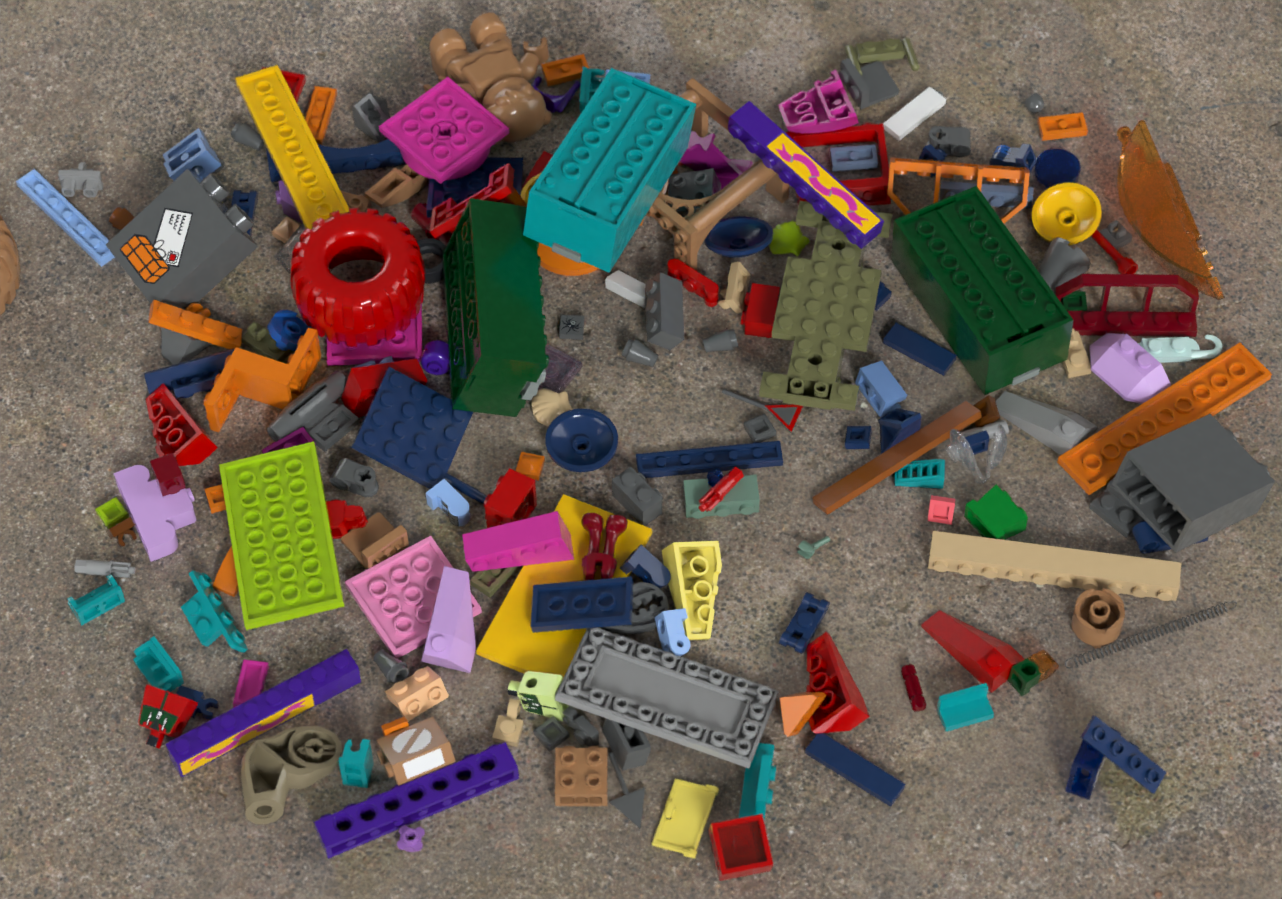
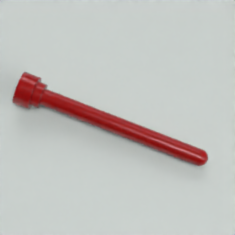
M1096 229L1091 237L1117 263L1118 272L1120 274H1135L1138 270V264L1132 258L1123 257Z

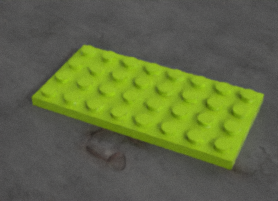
M315 442L219 464L246 630L345 607Z

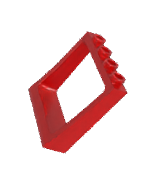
M866 122L860 126H850L835 131L819 133L785 132L801 147L876 142L878 145L881 177L842 180L840 182L867 206L891 204V198L888 195L889 164L883 124ZM796 193L798 206L800 201L808 202Z

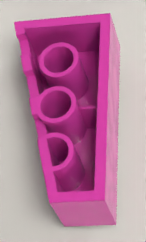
M558 511L462 535L465 560L473 572L574 560L571 534Z

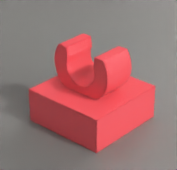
M931 495L927 521L952 525L956 499Z

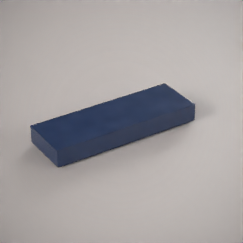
M898 323L894 324L883 339L885 345L943 376L956 361V354Z

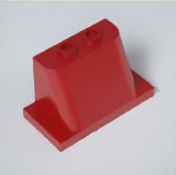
M508 163L491 173L487 187L459 204H456L451 197L434 207L430 224V233L433 237L437 238L447 231L453 233L470 198L527 207L526 202L513 187L514 169Z

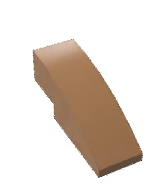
M406 164L400 170L394 168L365 192V197L382 208L389 207L419 192L428 185V178L416 173Z

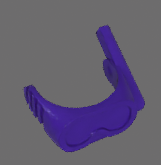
M537 76L531 84L536 91L541 93L545 101L546 110L551 113L556 111L562 112L581 86V83L576 81L567 93L554 96L545 94L537 88L542 81L540 76Z

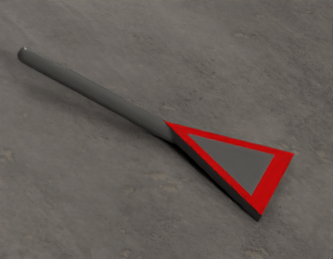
M722 390L723 394L769 411L790 433L803 408L800 405H765L729 390Z

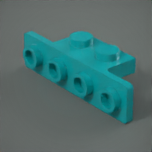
M190 571L188 574L198 592L182 605L181 609L201 644L208 647L223 634L232 649L243 653L246 652L248 648L244 643L245 637L233 624L234 618L225 610L222 604V597L212 587L213 582L206 573Z
M759 743L750 768H745L739 818L763 814L765 822L767 804L772 805L773 789H769L770 781H775L777 766H772L773 744Z

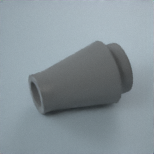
M239 121L231 131V137L237 143L254 148L257 151H260L265 145L262 137L247 122Z
M726 328L708 338L702 339L706 353L732 351L733 348L739 347L734 328L729 330Z
M629 339L622 352V356L626 358V361L647 365L652 368L659 356L637 339L635 341Z
M380 650L375 654L373 660L389 683L395 684L408 677L409 669L405 662L388 654L385 650Z

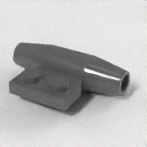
M336 371L307 388L285 406L267 427L269 436L277 442L299 428L304 427L316 445L326 452L359 424V418L343 404L334 403L344 391L347 382L345 375L340 371Z

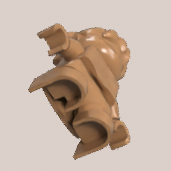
M489 12L478 16L470 26L471 41L479 49L477 51L467 52L463 38L455 29H444L434 35L430 41L429 49L432 68L438 76V81L441 82L448 76L509 128V134L494 145H498L502 141L518 142L536 134L543 125L550 123L552 114L546 110L543 96L528 82L535 76L538 65L545 63L549 58L546 37L540 39L541 45L537 47H529L528 42H523L524 55L518 62L512 52V42L507 36L505 25L495 13ZM429 84L423 85L424 93L432 88Z

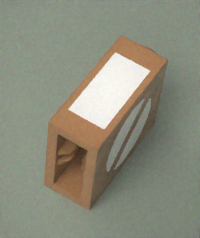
M434 717L376 740L379 750L375 751L380 765L384 766L388 778L393 777L398 786L455 762L450 742Z

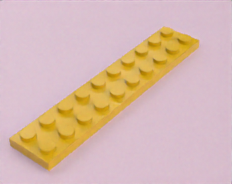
M278 65L235 78L237 88L305 228L312 229L314 221L320 217L324 220L329 218V214L333 211L339 210L340 214L349 212V207Z

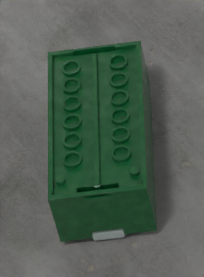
M977 186L894 220L891 261L984 395L1008 385L1014 386L1039 375V372L1067 360L1073 327L1072 317Z
M470 198L442 253L452 409L517 417L521 408L525 407L526 400H531L533 396L537 395L539 385L545 380V369L548 367L549 356L545 351L547 345V335L544 334L546 317L542 314L544 296L541 295L540 290L542 286V276L539 275L541 258L537 254L539 242L523 235L526 206Z

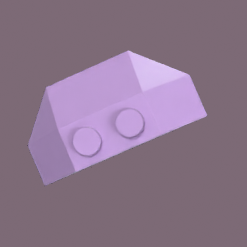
M1106 333L1089 347L1091 371L1126 401L1143 404L1171 386L1162 364L1128 334Z

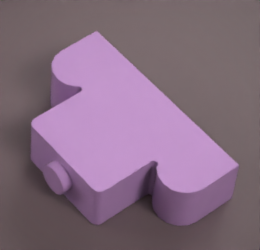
M135 465L114 473L117 487L150 561L152 562L174 553L178 548L175 530L196 522L192 504L195 500L191 489H182L176 494L162 496L156 480L151 481L149 470L142 465Z

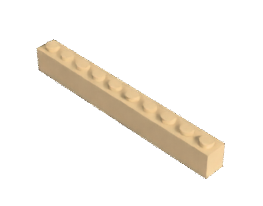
M933 531L928 569H934L938 572H958L962 575H981L986 578H1004L1014 582H1034L1038 585L1051 584L1062 588L1074 587L1084 590L1093 588L1094 590H1102L1104 588L1116 594H1128L1138 598L1151 597L1162 601H1176L1180 588L1181 562Z

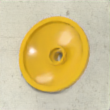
M1061 183L1048 188L1037 198L1032 209V222L1038 235L1049 243L1054 238L1060 237L1070 242L1068 245L1082 242L1090 237L1099 226L1102 216L1101 204L1096 194L1088 187L1078 183Z

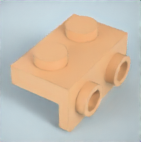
M428 666L415 671L413 675L395 683L390 689L385 691L388 700L400 710L402 717L405 716L407 721L412 720L448 698V693L441 677Z

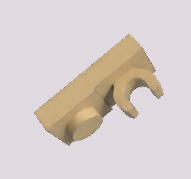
M739 261L731 263L727 277L728 287L720 291L724 300L718 301L722 309L731 307L736 314L744 311L745 295L748 291L751 275Z
M1074 328L1071 333L1068 358L1062 362L1068 378L1091 374V365L1079 332L1075 331Z

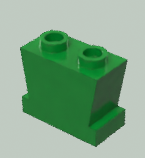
M997 484L978 502L974 499L968 502L964 517L982 537L1006 540L1025 531L1028 520L1024 509L1017 507L1011 500L1008 492L1001 490Z

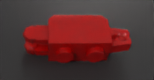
M333 499L326 501L333 539H341V537L349 532V529L366 527L368 520L366 515H364L363 507L347 505L345 500Z

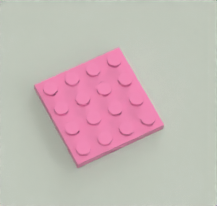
M432 536L419 541L345 581L346 588L392 656L397 659L426 643L444 566L453 568ZM471 594L473 617L482 613V610Z

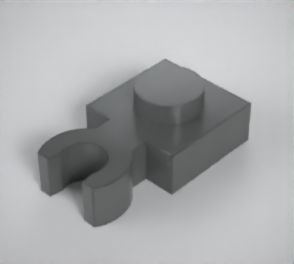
M572 706L563 711L565 715L563 721L574 729L576 740L587 747L598 746L599 731L583 715L579 716Z

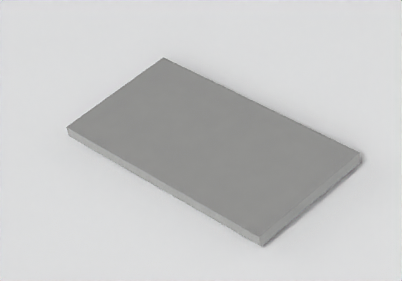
M596 627L587 628L556 693L555 701L750 768L779 691Z

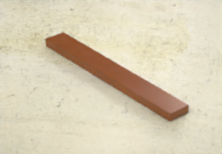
M964 401L812 497L814 505L827 515L980 419L982 417L981 411L969 402Z

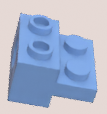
M199 128L163 154L166 161L164 166L173 181L186 169H189L199 178L204 179L221 166L216 152L210 147L204 133Z

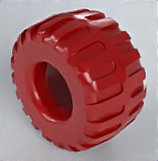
M358 207L349 208V212L340 214L339 210L333 211L329 214V218L325 220L320 217L313 222L312 229L306 228L300 235V242L295 244L292 252L290 284L294 300L303 321L307 326L317 330L318 336L324 337L327 335L329 342L337 345L340 342H346L348 347H358V344L367 343V346L377 345L378 340L385 339L389 341L396 336V331H405L410 326L411 319L416 318L424 299L426 272L417 240L411 235L409 228L404 223H397L396 218L388 213H385L383 216L379 215L376 209L368 208L367 212L359 211ZM354 260H373L384 263L380 272L362 282L339 280L329 271L340 264Z

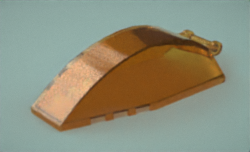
M1144 120L1139 121L1132 132L1127 126L1120 127L1117 131V137L1122 143V152L1117 170V189L1120 204L1132 228L1150 255L1168 274L1179 275L1198 288L1200 293L1218 300L1225 298L1218 278L1211 275L1210 270L1213 269L1211 261L1206 263L1203 255L1208 254L1206 248H1199L1197 241L1202 239L1173 168L1170 163H1162L1146 122Z

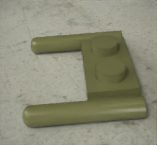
M904 38L902 41L900 39H887L876 42L866 41L856 44V47L852 45L845 47L847 57L850 58L861 76L862 71L859 62L861 64L903 59L905 55L911 70L917 71L920 68L909 38Z

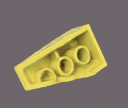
M673 542L662 550L664 566L667 567L671 574L668 585L675 608H686L688 618L682 623L685 635L689 640H708L711 637L715 595L718 593V575L721 573L722 568L719 542Z

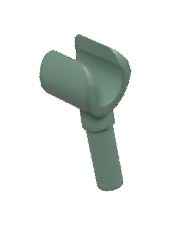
M826 536L813 544L803 540L798 546L800 550L797 553L806 559H810L816 549L830 542V538Z

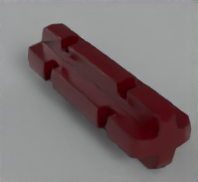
M913 664L904 665L901 673L905 680L904 683L911 700L912 709L915 712L923 711L926 709V701L922 696L923 692L918 676H916L915 666Z

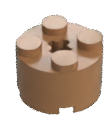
M1104 588L1102 590L1088 589L1080 594L1076 600L1071 624L1075 635L1081 641L1094 648H1101V646L1104 647L1114 642L1121 633L1125 618L1122 599L1115 592Z

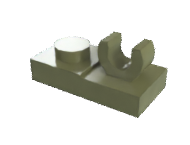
M253 322L247 328V332L241 339L243 344L262 356L280 362L293 351L289 349L287 351L280 350L268 329L257 322Z

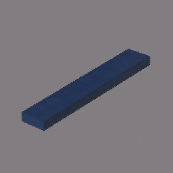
M780 441L636 454L637 472H640L645 478L729 471L734 467L751 469L783 466V457Z

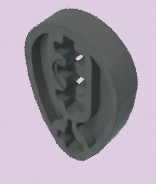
M644 582L634 584L633 610L637 609L641 603L644 605L649 604L652 599L659 601V605L652 604L647 611L645 608H642L636 615L632 613V625L602 627V629L611 633L628 635L656 629L654 618L662 611L669 609L666 595L653 584Z

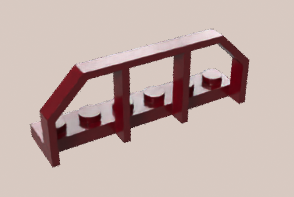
M1080 274L1057 286L1055 289V295L1060 301L1064 296L1084 286H1103L1099 306L1100 311H1067L1073 319L1072 329L1074 328L1075 331H1078L1080 336H1104L1106 333L1157 337L1197 336L1196 309L1199 301L1198 288L1179 275ZM1111 286L1146 287L1142 312L1106 311ZM1154 287H1176L1191 297L1189 312H1148Z

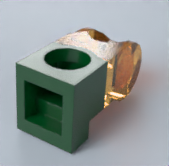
M1041 650L1011 668L1007 681L1021 696H1024L1033 686L1052 676L1058 669L1059 664L1046 650Z

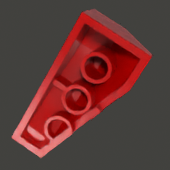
M164 383L146 398L149 419L152 421L154 428L152 434L157 443L155 449L159 457L173 452L179 466L201 464L218 448Z
M940 610L921 624V627L981 684L987 683L990 693L994 692L1008 680L1011 668L1025 659L1011 645Z
M826 631L807 645V672L810 673L809 685H806V692H824L827 695L808 720L811 730L815 734L850 731L870 717L858 687L830 634Z

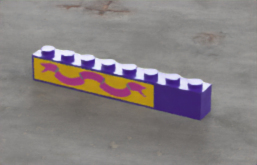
M748 101L730 116L727 128L730 134L745 144L749 152L755 153L767 168L774 170L784 183L793 187L796 193L801 198L806 199L816 212L823 214L834 228L842 231L852 244H856L862 249L881 233L884 220L753 103Z
M346 648L166 743L169 758L180 777H183L361 682L359 667Z

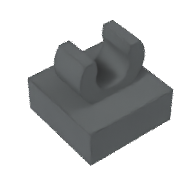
M1117 220L1108 224V227L1100 231L1116 250L1132 241V235Z

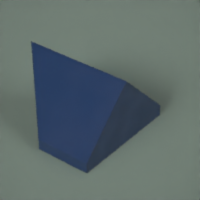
M896 408L878 419L880 424L881 454L920 430L922 416L919 412Z

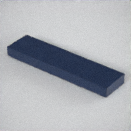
M824 733L817 734L805 749L806 755L890 807L905 789V783Z

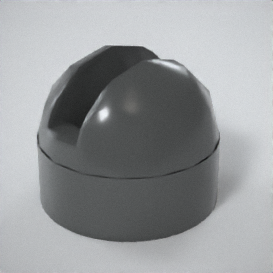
M1033 94L1025 100L1024 105L1031 113H1040L1044 107V101L1039 94Z

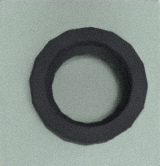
M431 238L418 240L417 243L421 255L435 254L442 258V262L438 266L425 269V284L441 281L444 279L442 253L446 245L439 240Z

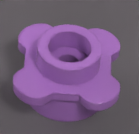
M402 826L399 829L400 840L397 842V847L408 852L420 851L423 847L422 837L425 835L424 829L421 827L414 829Z

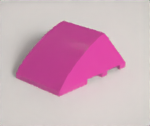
M836 69L830 72V78L823 82L817 80L814 82L815 87L809 91H800L778 105L788 131L795 133H819L835 131L858 124L856 113Z

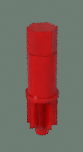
M737 467L732 468L714 487H711L699 500V510L702 512L705 510L707 512L711 511L721 502L723 497L744 477L742 471Z

